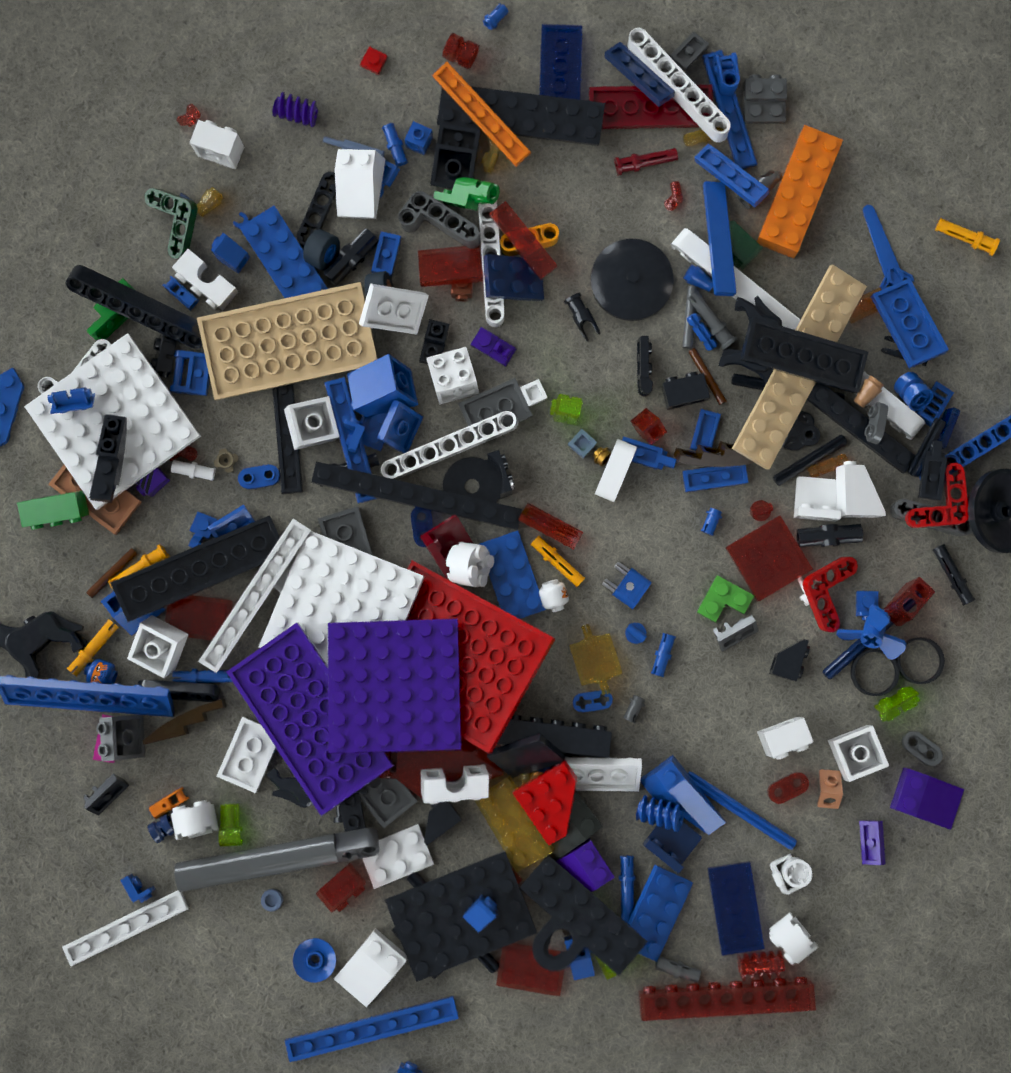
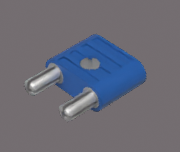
M617 562L615 568L626 576L619 586H616L608 579H605L602 585L611 590L614 597L631 609H634L652 582L633 568L628 569L620 562Z

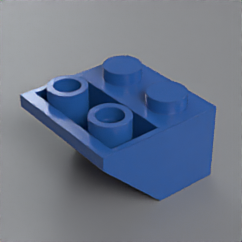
M114 591L101 600L111 616L131 636L137 632L142 621L151 615L157 617L166 610L161 608L128 623Z

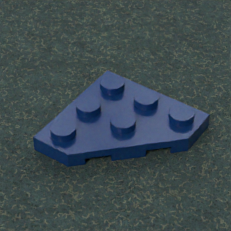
M15 368L0 374V447L9 441L10 431L18 411L21 394H23L25 387Z

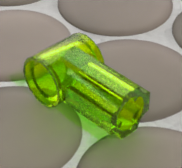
M240 803L221 804V827L218 832L219 846H242L241 832L243 829L240 826Z

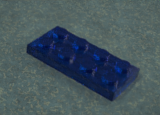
M542 24L539 95L580 100L583 26Z
M750 861L708 867L707 872L721 955L765 949Z

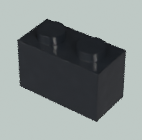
M691 372L686 374L685 378L678 379L675 376L665 379L661 388L667 410L708 401L710 395L704 373Z

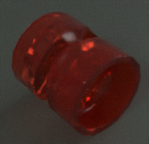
M453 32L445 44L442 57L451 62L458 61V65L469 70L478 55L480 45L470 40L465 42L464 37Z

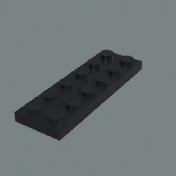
M750 318L740 360L852 393H859L868 351L757 318Z

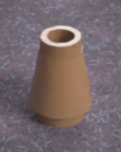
M869 376L868 379L864 380L854 402L864 408L882 392L881 389L884 385L876 378Z

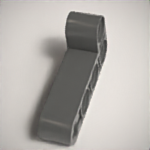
M423 191L415 192L398 215L400 224L406 232H415L426 220L467 248H477L481 243L480 232L475 224ZM425 201L423 206H417L419 202ZM436 212H442L441 216L433 217ZM407 218H414L412 222L405 223ZM452 223H459L456 228H450Z
M900 499L891 505L890 513L893 518L905 521L908 511L901 513V510L898 509L899 506L903 505L902 509L908 511L915 508L933 506L908 499ZM962 502L956 504L957 512L953 514L954 517H958V520L960 517H963V513L958 511V506L962 505ZM934 511L932 513L933 521L939 523L938 518L942 516L941 512ZM916 513L911 517V520H915L916 524L917 521L921 520ZM969 518L965 522V532L960 530L959 525L926 527L961 537L972 533Z

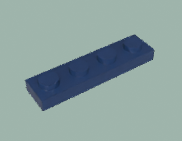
M619 42L605 51V58L658 107L674 97L675 91L624 44Z

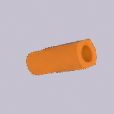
M184 788L177 789L151 805L149 810L153 817L158 819L190 799L182 791ZM174 795L179 801L176 804L171 800V797Z

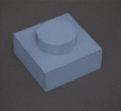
M581 429L568 443V446L584 459L597 442Z

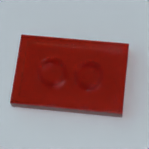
M459 246L418 250L421 287L483 281L480 246L474 249Z

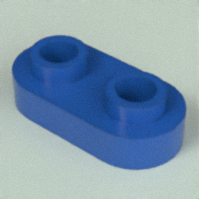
M274 465L245 468L238 475V482L245 489L273 486L280 480V471ZM271 471L273 473L272 477L266 478V473ZM247 475L252 476V479L249 482L245 481V477Z

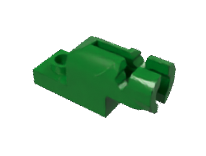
M462 177L456 179L452 191L444 189L443 192L435 191L433 198L447 205L477 211L479 204H494L497 201L500 187L491 182Z
M124 278L118 281L119 283L134 289ZM96 304L93 308L101 317L86 331L96 341L100 339L106 340L128 318Z

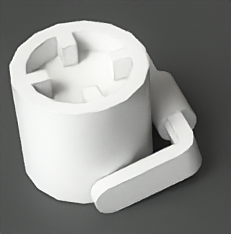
M791 854L781 857L770 864L775 883L783 894H791L805 887L812 879V870L809 864L798 857H792ZM783 862V864L781 865V870L778 871L776 865ZM785 882L791 885L792 888L787 890Z

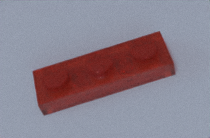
M527 503L518 519L573 550L583 534L582 531L530 503Z

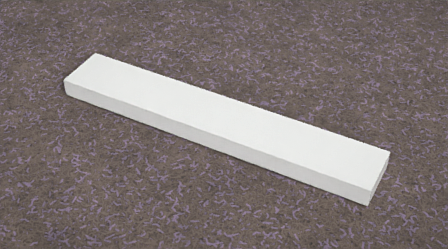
M177 890L62 948L72 967L188 910L189 906L183 893Z

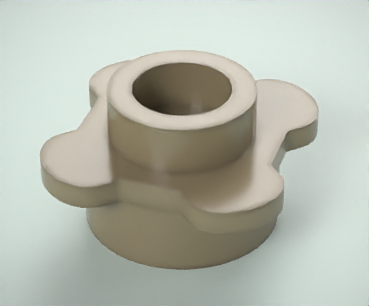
M221 449L217 459L214 461V465L216 468L221 467L225 469V472L231 473L239 457L237 454L229 453L227 449Z

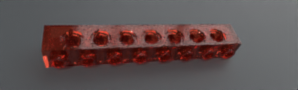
M795 977L794 981L787 982L785 978H775L771 983H764V980L761 979L751 980V984H743L742 981H730L729 985L722 986L720 982H710L705 987H699L697 983L686 984V988H678V985H665V989H656V986H645L643 990L638 991L641 1021L816 1011L814 983L811 980H807V977ZM789 990H796L794 998H786V993ZM767 991H774L773 999L765 1000V993ZM746 992H752L753 998L748 1002L743 1001V995ZM725 993L731 994V1000L728 1003L721 1002V997ZM706 994L710 996V1000L707 1004L699 1003V999L702 995ZM687 996V1004L683 1006L678 1005L679 997ZM660 997L667 999V1003L663 1007L656 1005V1000Z

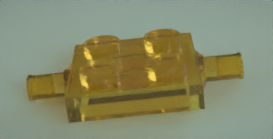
M586 624V628L583 625L581 628L584 639L569 645L581 686L599 683L602 695H606V692L610 694L607 681L612 677L622 675L611 635L608 633L601 636H593L590 624Z

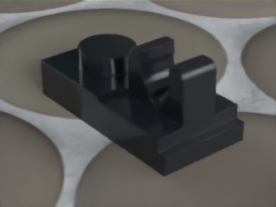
M113 773L99 788L96 786L92 788L94 794L91 797L86 794L83 798L86 801L84 803L85 809L99 816L129 784L123 778Z

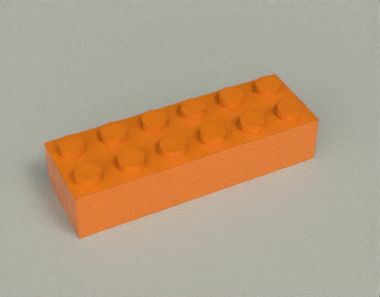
M803 126L755 244L793 259L795 258L842 144V139L810 126Z

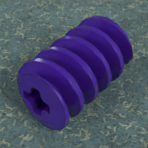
M282 92L275 99L272 115L273 117L279 115L280 119L286 117L288 121L294 119L296 123L302 121L305 126L310 123V126L314 127L318 117V108L315 100L310 106L307 98L301 103L300 96L293 101V94H290L285 99V92Z

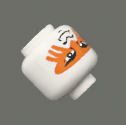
M558 579L543 583L539 590L543 607L551 609L552 612L563 610V605L569 601L566 586L564 583L559 582Z

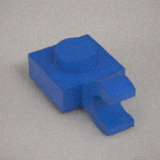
M197 512L189 530L195 534L188 546L193 548L200 545L204 537L210 539L212 533L209 531L208 526L218 520Z

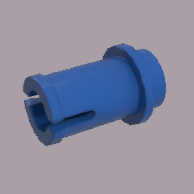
M499 3L489 15L484 16V25L490 30L496 29L497 24L509 13L508 9Z
M710 508L706 512L708 515L701 531L714 536L718 521L722 519V512Z

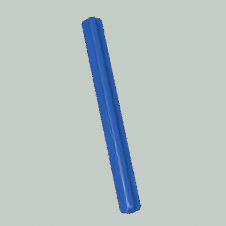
M688 772L705 795L786 848L792 850L795 847L797 841L695 773Z

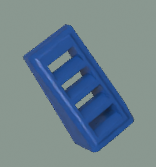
M937 381L931 390L934 394L933 396L941 400L942 403L940 404L932 399L931 404L936 406L938 410L929 405L924 408L933 413L934 416L932 417L924 412V409L915 412L930 427L934 419L940 417L954 394L953 391ZM939 389L947 396L944 398L935 391Z

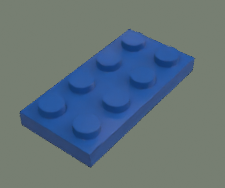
M910 278L872 294L871 299L909 369L948 352L949 349Z
M519 531L480 543L479 545L486 546L490 555L494 557V565L490 568L489 576L500 608L518 619L546 610L542 605L539 589Z
M654 865L627 923L648 941L639 954L656 962L693 885L692 881L657 865Z

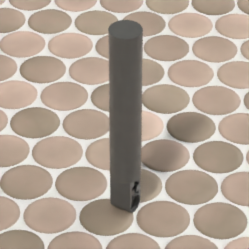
M363 828L179 862L175 864L174 869L176 885L179 892H185L372 857L380 851L378 831L375 828Z

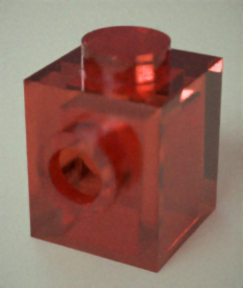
M647 408L630 421L637 433L650 445L667 433L661 420Z

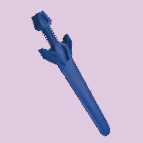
M871 205L864 206L863 214L884 274L880 290L885 289L888 284L892 286L902 282L903 279L910 278L914 283L913 276L900 269L874 207Z

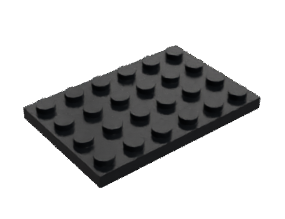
M506 851L385 899L416 982L537 933ZM481 895L485 898L489 896L497 904V915L478 932L463 918V915Z

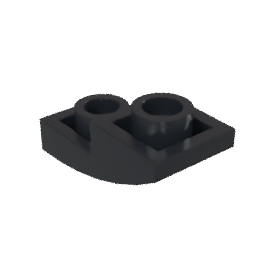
M429 319L419 359L420 363L428 364V357L443 353L449 331V323Z

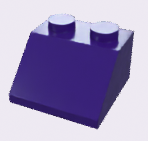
M590 838L556 861L590 892L597 890L615 878Z

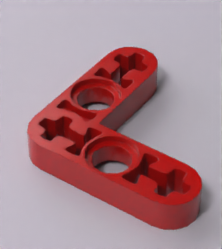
M951 463L946 466L944 477L946 506L910 510L905 516L906 524L909 527L925 528L959 525L968 520L965 471L961 464ZM954 467V471H958V475L955 476V482L960 481V484L950 486V483L954 482V477L949 475V471ZM953 488L961 491L960 499L956 500L951 497V490ZM962 502V505L958 506V511L963 513V517H960L958 520V517L953 515L957 512V505L952 507V504ZM934 511L941 512L943 516L941 522L933 521L932 513ZM915 513L917 516L926 515V519L917 521V524L915 520H911V517Z
M840 557L808 575L803 581L804 592L817 624L822 631L833 633L840 626V620L828 589L856 573L858 564L853 557ZM849 563L848 570H839V568H844ZM829 570L834 572V578L831 581L827 579V572ZM813 581H821V582H822V583L818 582L817 584H815V585H814V588L811 587V586L814 584ZM823 598L825 601V606L823 609L820 610L818 607V601L819 599ZM828 619H831L832 621L829 623L830 626H827V623L829 622Z

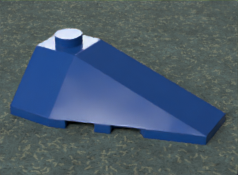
M674 755L640 778V782L652 797H655L657 801L664 800L665 806L668 802H672V809L677 804H680V811H684V819L706 834L710 835L726 823Z

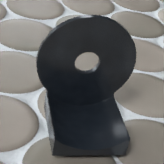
M496 450L487 453V460L467 457L452 464L444 476L443 491L496 503L498 499L511 496L512 490L515 489L512 475H507L506 473L508 463L505 454L501 455L500 451ZM475 479L478 481L479 489L477 492L469 493L465 490L467 480Z

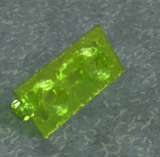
M911 686L903 687L895 695L881 699L874 708L881 713L879 717L883 722H889L901 715L899 707L902 708L903 712H906L917 706L918 702H920L918 697L920 694Z

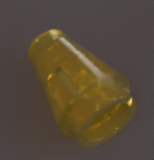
M213 186L210 189H206L197 203V213L204 217L221 205L224 197Z

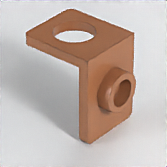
M821 769L819 771L821 793L817 806L838 809L843 797L841 772ZM827 798H833L836 800L833 803L824 802V800Z

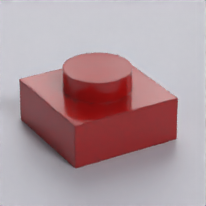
M369 46L360 66L379 75L388 56Z

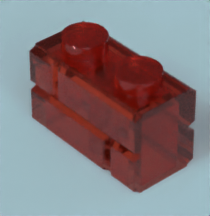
M349 863L320 888L316 895L331 913L336 909L338 912H341L349 904L347 900L352 895L356 898L365 890L363 886L366 884V881L353 865Z

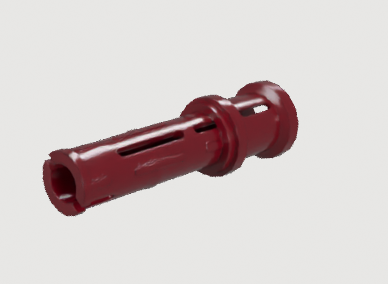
M676 148L639 156L634 153L625 158L619 159V157H615L614 164L617 175L620 176L624 172H638L643 167L678 161V153Z

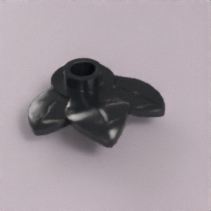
M804 411L799 413L798 419L794 422L788 437L782 445L785 449L798 451L805 445L813 446L819 442L820 431L814 426V419L809 413ZM812 432L813 437L807 438L806 434Z

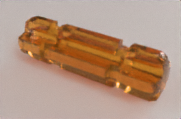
M841 454L836 456V459L833 457L818 463V466L814 464L808 468V474L810 477L815 478L820 476V473L823 475L834 471L836 467L842 466L844 462L848 461L847 456Z

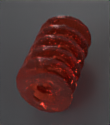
M778 950L776 955L774 951H769L768 957L764 951L760 952L759 957L756 952H752L751 958L748 953H744L742 959L737 954L739 974L743 982L746 981L747 975L750 976L752 981H754L755 974H758L760 980H763L764 973L767 974L769 979L772 978V973H775L777 978L780 979L781 972H785L784 957L781 950Z

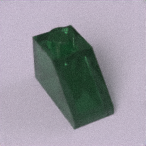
M732 220L729 223L733 264L737 269L740 267L744 270L760 254L763 247Z

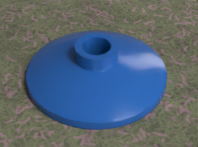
M319 938L307 939L296 948L293 955V966L298 976L303 980L312 983L321 982L327 979L334 971L336 954L333 947L327 941ZM313 955L319 957L318 963L312 962L311 958Z

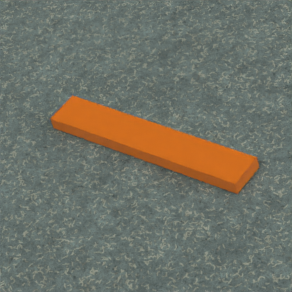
M448 61L432 75L515 167L531 154V151Z

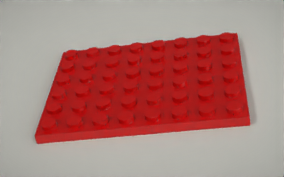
M412 560L407 569L423 575L425 578L407 620L458 619L461 737L491 754L556 639Z

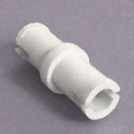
M173 460L171 466V473L188 475L192 479L197 477L213 481L216 468L201 466L197 462H192L191 464Z

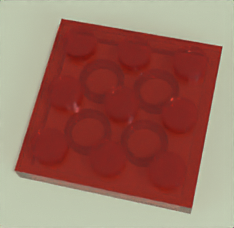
M780 515L725 547L757 602L813 570Z

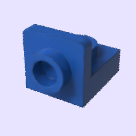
M351 418L350 421L345 419L344 427L354 431V433L349 432L345 444H348L349 452L356 454L365 431V426H362V422Z
M856 591V617H862V621H865L869 616L870 606H878V591Z
M133 874L120 880L132 902L137 900L141 903L152 897L150 892L155 890V887L152 886L142 892L140 889L143 887L142 883Z

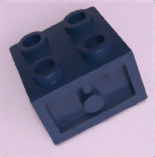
M684 822L678 832H675L673 827L667 830L665 826L660 828L656 825L642 844L679 874L684 868L682 863L697 846L702 837Z

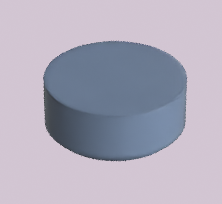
M276 889L267 890L261 897V904L267 911H276L283 903V896Z

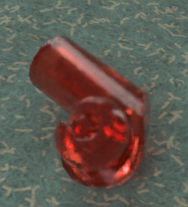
M679 181L670 183L672 195L664 201V207L668 211L677 209L683 201Z
M187 446L169 460L173 461L183 457L189 461H194L198 456V452L194 447Z

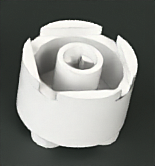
M458 542V545L452 546L446 561V566L450 567V573H447L448 579L459 585L485 587L490 568L494 565V557L490 555L487 547L465 542Z
M207 800L195 802L194 807L191 808L185 806L173 808L171 818L176 840H183L182 837L185 836L194 838L213 833L212 830H219L214 804L207 802Z
M791 912L770 928L771 941L777 948L779 946L783 948L784 956L791 965L794 963L799 964L818 948L816 942L812 943L809 939L811 935L796 917L793 918Z

